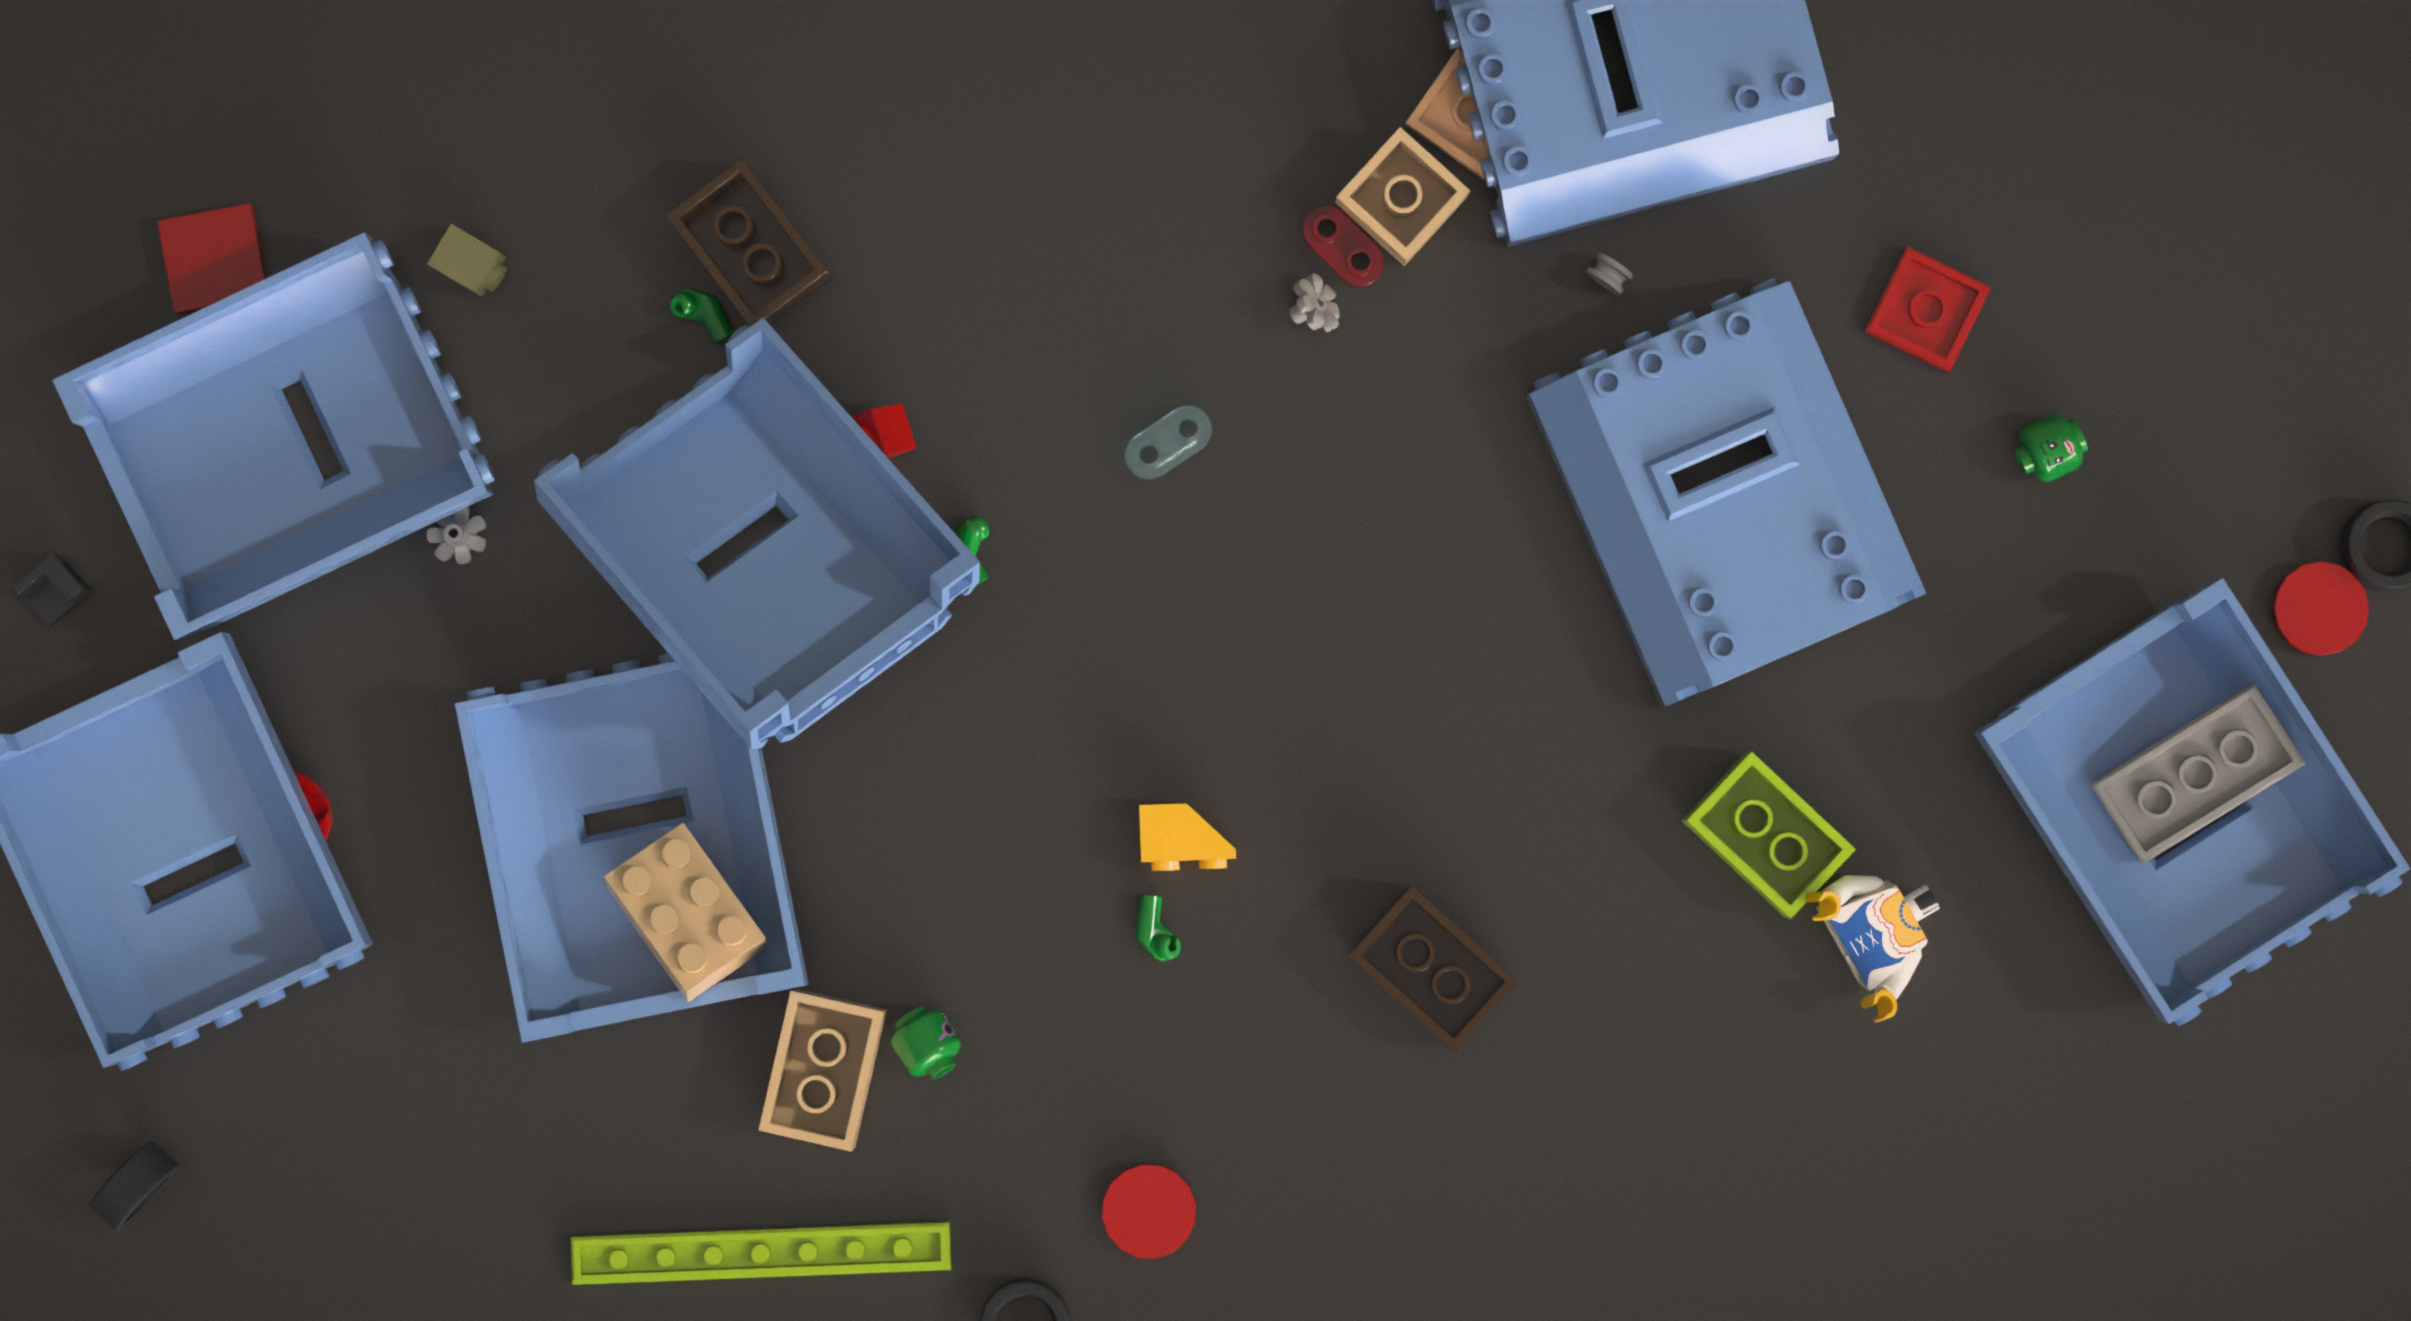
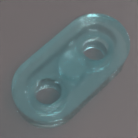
M1182 406L1175 409L1131 439L1125 453L1128 468L1135 476L1141 479L1154 480L1160 478L1208 444L1212 433L1209 417L1203 410L1195 406ZM1186 420L1193 421L1197 425V433L1190 438L1183 437L1179 432L1180 424ZM1148 446L1155 448L1158 452V458L1152 464H1146L1140 459L1141 450Z

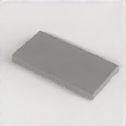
M2253 682L2090 784L2143 865L2306 763Z

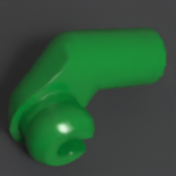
M683 289L672 296L669 307L673 315L677 318H686L705 323L714 344L729 339L734 333L725 311L715 295L695 289Z
M974 516L960 521L954 533L978 559L976 554L980 541L988 537L989 526L983 518ZM981 563L980 581L978 584L989 578Z
M1140 894L1135 926L1136 939L1155 959L1167 961L1176 958L1181 951V942L1176 935H1173L1160 922L1163 897Z

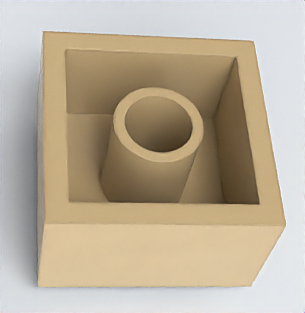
M1399 127L1337 195L1335 204L1405 266L1464 202L1470 190L1407 132Z

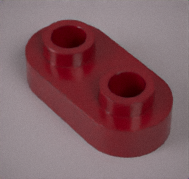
M1320 206L1307 215L1303 224V237L1306 244L1345 283L1353 287H1366L1379 278L1384 265L1381 250L1340 209L1333 206ZM1321 222H1332L1336 228L1334 235L1331 237L1321 236L1317 230ZM1354 255H1366L1369 259V266L1365 270H1356L1351 264V259Z

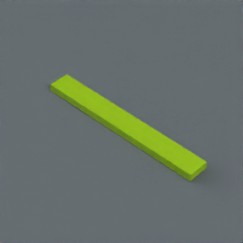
M950 1221L570 1237L572 1285L952 1269Z

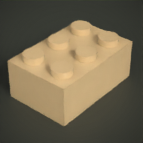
M681 823L604 876L607 890L687 1002H690L767 949L766 937L684 823Z
M796 988L791 990L759 1131L852 1152L856 1147L887 1009Z

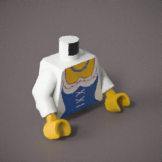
M1844 875L1827 886L1822 892L1808 893L1805 896L1807 903L1819 902V906L1816 907L1819 913L1813 916L1812 920L1824 921L1857 982L1869 991L1875 988V993L1861 999V1007L1865 1009L1875 1004L1877 1005L1878 1014L1873 1019L1875 1023L1893 1017L1897 1011L1896 1000L1908 984L1922 958L1921 949L1928 943L1917 921L1940 909L1930 889L1923 885L1903 897L1899 888L1888 880L1883 881L1877 876Z

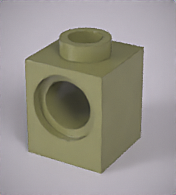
M450 224L427 263L436 271L480 297L484 296L487 289L493 292L498 287L507 269L502 265L506 259L502 253L453 224Z

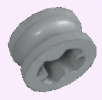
M1599 252L1595 257L1597 265L1593 268L1589 267L1585 273L1605 289L1620 296L1623 292V281H1630L1633 274L1614 259Z

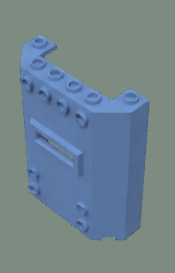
M1432 0L1435 11H1444L1446 21L1443 22V27L1450 50L1458 48L1463 66L1455 68L1458 84L1462 95H1471L1475 112L1468 113L1470 128L1475 141L1483 139L1488 157L1480 159L1483 176L1487 187L1495 185L1498 194L1495 202L1497 209L1491 210L1490 216L1496 237L1505 236L1507 247L1834 160L1839 155L1838 139L1835 133L1833 134L1829 118L1835 117L1833 100L1805 0ZM1612 10L1638 108L1620 113L1617 112L1591 16L1592 14Z
M367 233L359 234L52 380L72 423L84 428L161 593L154 596L174 640L185 641L493 495L490 482L495 480L494 474L483 454L480 455L475 443L482 440L479 431L470 415L462 417L455 402L461 398L460 391L450 372L442 375L435 360L436 357L441 355L438 344L430 330L422 332L415 318V315L421 313L419 304L409 287L402 290L390 269L394 263L382 239L375 242ZM299 381L302 382L343 469V472L326 480L316 463L282 390Z
M1775 278L1750 288L1749 292L1751 295L1741 300L1737 292L1710 303L1713 312L1696 319L1693 311L1668 321L1669 331L1652 338L1650 331L1647 330L1624 340L1623 343L1626 349L1614 355L1608 356L1606 349L1580 359L1582 368L1561 378L1559 372H1556L1533 382L1535 391L1529 393L1526 397L1661 707H1666L1693 694L1715 687L1926 594L1790 281L1777 285ZM1765 435L1773 454L1681 494L1678 493L1671 474L1758 436Z
M764 318L751 327L749 325L740 327L731 335L728 343L725 344L726 367L716 374L708 373L696 382L692 391L678 401L673 399L666 402L658 409L655 417L643 426H634L628 429L611 449L603 454L596 453L590 456L581 466H579V460L573 453L562 461L554 460L548 463L534 480L537 501L751 750L763 747L768 741L767 737L775 736L781 743L792 740L942 629L952 616L947 610L949 604L959 594L963 596L969 595L980 581V561ZM775 506L788 519L710 577H707L696 564Z
M2223 578L2214 579L2199 587L2181 601L2176 600L2009 706L1997 715L1998 719L1986 724L1974 733L2161 1023L2170 1024L2174 1021L2177 1026H2181L2192 1020L2202 1012L2198 1005L2220 994L2232 985L2229 977L2243 968L2246 969L2247 973H2250L2262 967L2272 959L2269 954L2271 950L2282 943H2285L2287 947H2291L2304 940L2312 933L2309 926L2321 918L2325 917L2326 921L2329 922L2343 915L2352 907L2348 901L2358 894L2371 895L2375 892L2378 897H2381L2391 892L2403 883L2399 876L2411 869ZM2254 682L2306 764L2243 802L2238 808L2157 860L2152 858L2142 865L2090 783Z
M220 632L177 652L178 658L15 734H0V845L103 1068L118 1064L120 1071H124L147 1060L144 1052L171 1041L174 1049L200 1037L197 1028L214 1021L217 1029L243 1017L240 1008L257 1001L260 1009L287 997L283 988L298 981L301 982L303 988L330 977L326 968L335 964L338 970L364 959L362 950L373 945L229 633ZM233 844L236 845L244 863L152 905L144 888L145 885Z
M669 653L658 656L660 663L658 665L641 668L640 660L627 661L612 665L613 674L595 677L593 669L565 674L567 683L548 687L547 678L523 682L519 684V693L509 695H495L494 687H487L465 692L467 701L455 703L522 1043L809 984L762 747L753 750L749 748ZM683 796L686 816L590 836L587 835L584 815ZM681 823L686 825L764 934L767 949L690 1002L686 1001L607 890L604 879L605 875Z

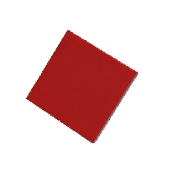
M249 203L157 221L175 314L199 311L266 279L252 204Z
M1906 246L1864 332L1948 373L1951 371L1991 287Z

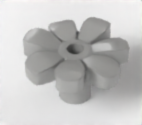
M1316 273L1297 281L1294 284L1293 290L1299 298L1296 300L1297 304L1289 310L1292 320L1297 324L1307 320V325L1313 330L1323 327L1326 332H1330L1339 326L1338 318H1340L1339 308L1335 302H1331L1336 297L1335 291L1327 284L1323 286L1322 278Z
M469 507L453 513V515L436 521L439 527L427 530V540L430 543L440 544L435 550L436 557L446 562L454 554L458 564L470 563L472 561L471 549L476 552H483L486 548V539L478 535L479 532L487 527L485 519L479 515L469 519L471 510ZM457 530L458 535L454 538L453 534Z

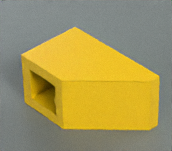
M1187 803L1139 805L1141 862H1151V871L1180 870L1179 861L1198 860L1199 869L1227 868V859H1236V849Z

